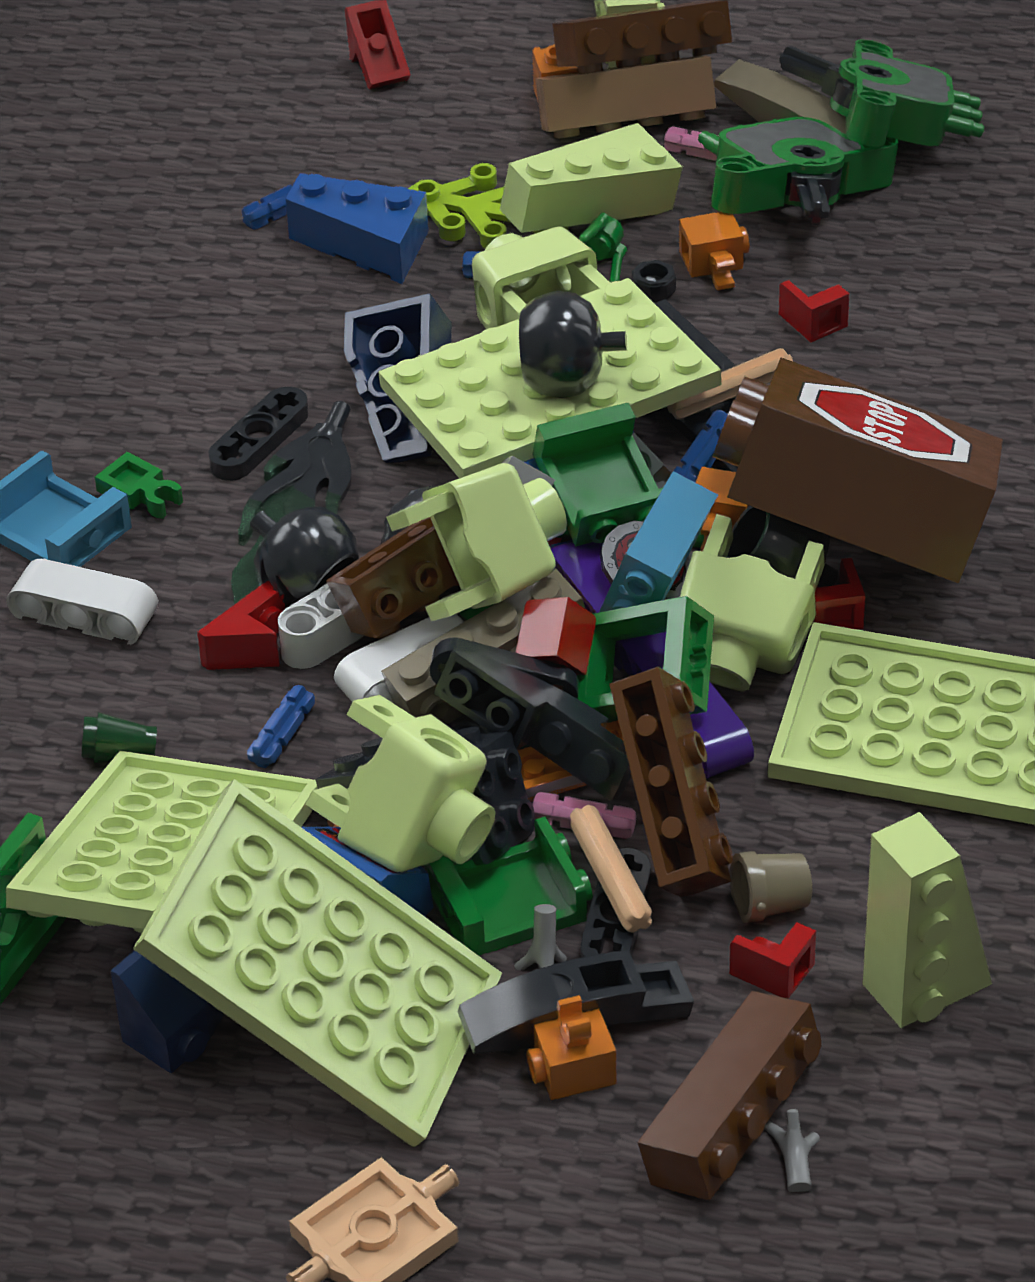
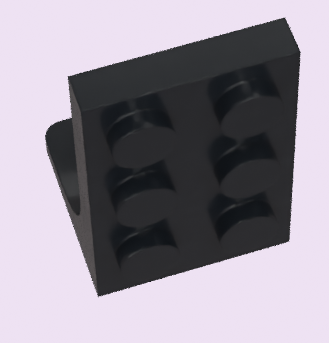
M470 727L455 732L480 749L485 754L487 761L473 795L492 806L495 810L492 828L484 843L472 856V860L476 865H485L491 863L510 850L511 847L516 846L532 835L535 814L533 805L527 797L521 773V757L515 749L511 731L480 734L478 727ZM383 738L363 743L361 745L362 752L343 756L334 760V768L315 779L317 788L340 784L348 789L357 768L367 764L373 758Z

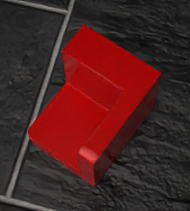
M787 280L779 285V315L809 342H813L848 327L849 293L838 284L808 297L790 280Z
M852 558L841 559L839 585L816 588V616L813 622L857 630L863 629L865 593Z
M569 597L528 600L524 607L516 653L564 665L573 670L576 675H586L596 617Z
M796 922L780 944L761 936L749 940L743 936L736 935L730 943L729 974L779 997L789 999L815 965L816 930Z

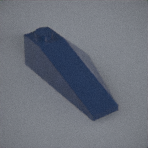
M430 293L345 312L344 353L355 375L356 387L359 395L364 400L369 414L368 420L385 463L404 462L431 456L432 446L381 388L378 371L397 365L403 360L416 358L451 343L452 323Z
M134 950L111 970L122 1042L167 1072L172 1073L185 1061L193 1062L201 1056L224 1013Z

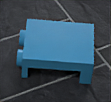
M44 451L38 452L0 481V544L30 561L47 559L81 567L132 528L126 493L112 487L99 498L88 494L57 477L53 472L51 455Z

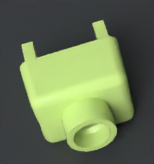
M554 227L524 238L513 233L501 235L494 239L486 247L485 251L476 254L472 260L477 316L486 329L499 327L519 319L521 310L537 296L553 291L573 292L581 296L603 288L610 283L597 271L595 252L563 227Z
M507 463L498 464L426 490L422 494L423 501L386 517L392 531L410 526L430 517L458 580L461 591L425 607L431 621L450 617L469 607L476 609L500 603L550 575L555 569L556 562L547 541L562 535L566 531L567 526L563 504L550 483L542 478H537L522 484L515 467Z
M716 514L703 552L694 551L692 553L680 597L688 596L714 615L709 681L715 685L745 691L751 685L756 668L778 674L788 673L793 668L816 616L815 590L825 565L824 546L809 541L796 578H790L775 571L767 560L746 554L739 557L726 558L733 541L731 518Z
M381 695L354 700L347 716L382 737L381 744L373 758L367 764L357 768L348 789L340 784H334L312 790L305 805L341 828L338 834V841L391 871L404 872L435 862L443 855L457 864H462L469 860L484 843L495 819L494 808L473 795L486 767L485 754L431 714L415 718Z

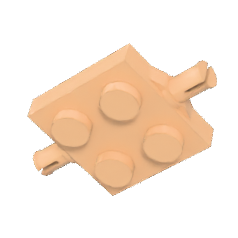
M382 1157L289 1221L291 1236L311 1254L312 1259L292 1273L287 1274V1282H321L326 1277L336 1282H403L458 1242L457 1227L438 1210L435 1200L459 1185L457 1175L453 1169L449 1170V1166L444 1164L422 1182H416L413 1179L400 1175Z

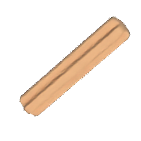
M778 348L722 371V385L667 406V409L675 419H684L736 397L744 376L764 384L770 383L780 358L793 361L792 357L784 349Z
M586 805L582 809L575 808L570 814L572 820L570 826L624 929L631 933L639 929H647L652 923L650 918L652 910L600 813L592 805Z

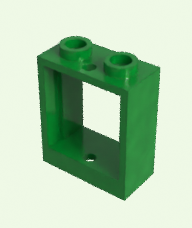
M688 596L594 614L596 624L586 675H577L580 683L578 700L609 718L608 723L617 721L618 717L610 688V683H612L616 641L666 632L663 670L688 685L695 706L694 711L689 713L690 715L707 712L714 628L713 614Z

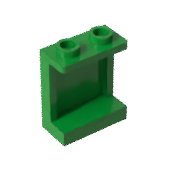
M629 402L537 425L532 455L539 470L555 479L552 487L563 504L567 520L566 528L575 547L591 542L604 543L606 536L618 525L632 521L644 522L663 489H658L632 436L636 417Z
M546 817L534 820L535 838L532 841L511 847L510 850L489 864L476 865L473 860H469L462 864L454 865L451 859L443 855L439 860L424 865V869L429 875L432 899L452 937L478 956L532 939L534 936V908L537 905L548 904L556 907V931L587 921V901L592 900L593 897L590 881L583 869H575L571 862V852L562 832L555 834Z

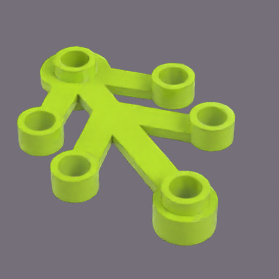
M481 163L474 165L470 170V177L442 185L433 180H421L408 188L410 190L426 192L428 216L431 217L439 228V236L443 240L457 241L465 236V218L458 213H449L448 210L462 212L480 236V243L484 248L497 237L507 234L506 226L503 223L490 220L492 218L511 222L500 210L504 187L491 190L497 185L496 168L491 164ZM476 190L487 191L470 197L460 196ZM538 230V231H533V232H534V234H536V233H539V232H542V231H545V230Z

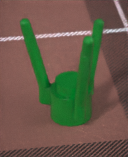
M600 213L583 234L580 235L579 240L595 252L598 261L611 257L612 266L609 282L620 281L622 260L627 252L626 246L621 244L624 237V229L615 218L608 216L606 213Z

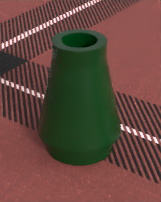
M100 712L97 713V717L84 716L81 758H94L95 764L112 761L119 751L155 756L157 727L145 726Z

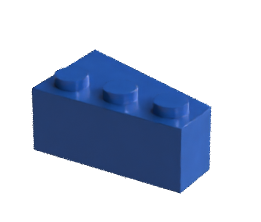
M300 173L286 197L289 239L333 257L338 254L353 260L358 267L369 270L373 268L390 275L391 280L403 284L429 232L427 196L424 191L410 190L401 186L390 187L369 184L360 180L335 179L319 174L308 175Z

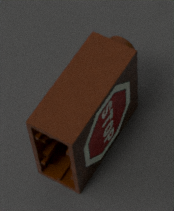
M781 357L770 385L744 376L712 457L738 466L727 498L959 583L996 492L1003 439Z

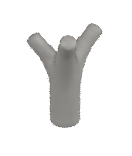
M548 904L535 906L532 944L527 954L515 963L514 966L517 971L525 970L534 963H537L540 969L554 965V960L558 963L567 960V957L558 949L556 944V907Z
M789 1109L787 1111V1132L769 1120L765 1124L764 1130L775 1139L783 1154L788 1191H810L811 1180L808 1154L810 1149L820 1140V1137L816 1132H812L803 1138L800 1130L799 1112L796 1109Z

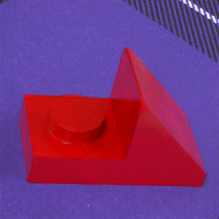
M375 0L346 7L345 19L351 62L359 61L368 89L409 80L411 74L386 0Z
M267 581L197 631L201 665L208 670L280 666L276 634L279 632L278 617L285 610V603L282 602L284 594L279 597V592L274 590L270 581Z

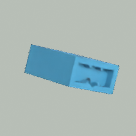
M673 471L627 550L599 613L664 600L686 562L718 494Z

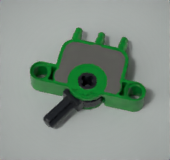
M867 39L857 40L852 57L843 60L840 64H835L794 46H787L783 54L780 55L779 63L782 70L822 86L821 92L832 96L830 100L831 108L846 117V135L856 143L871 147L884 146L886 137L920 145L938 146L943 143L946 132L978 138L983 135L984 125L980 124L983 113L978 110L981 102L979 97L953 90L951 76L942 70L893 58V50L883 43Z
M789 117L748 125H738L722 130L719 136L708 131H702L698 136L699 143L717 156L711 206L715 210L727 214H743L781 207L785 203L801 207L803 216L809 217L812 225H820L822 218H829V205L834 204L839 199L840 194L846 195L890 186L893 181L898 139L886 137L884 146H865L850 140L846 134L831 125L809 117Z

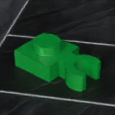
M129 452L123 454L94 477L97 492L104 494L112 487H115L127 494L129 509L132 510L140 503L147 505L149 514L156 518L163 519L166 516L165 500L172 501L177 505L183 503L182 488L178 483L164 480L161 469Z

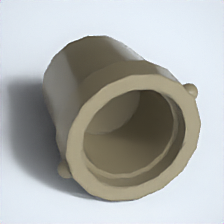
M749 851L733 855V862L730 865L731 895L743 923L763 921L765 917L805 908L810 905L812 899V879L809 865L803 854H757L755 851Z

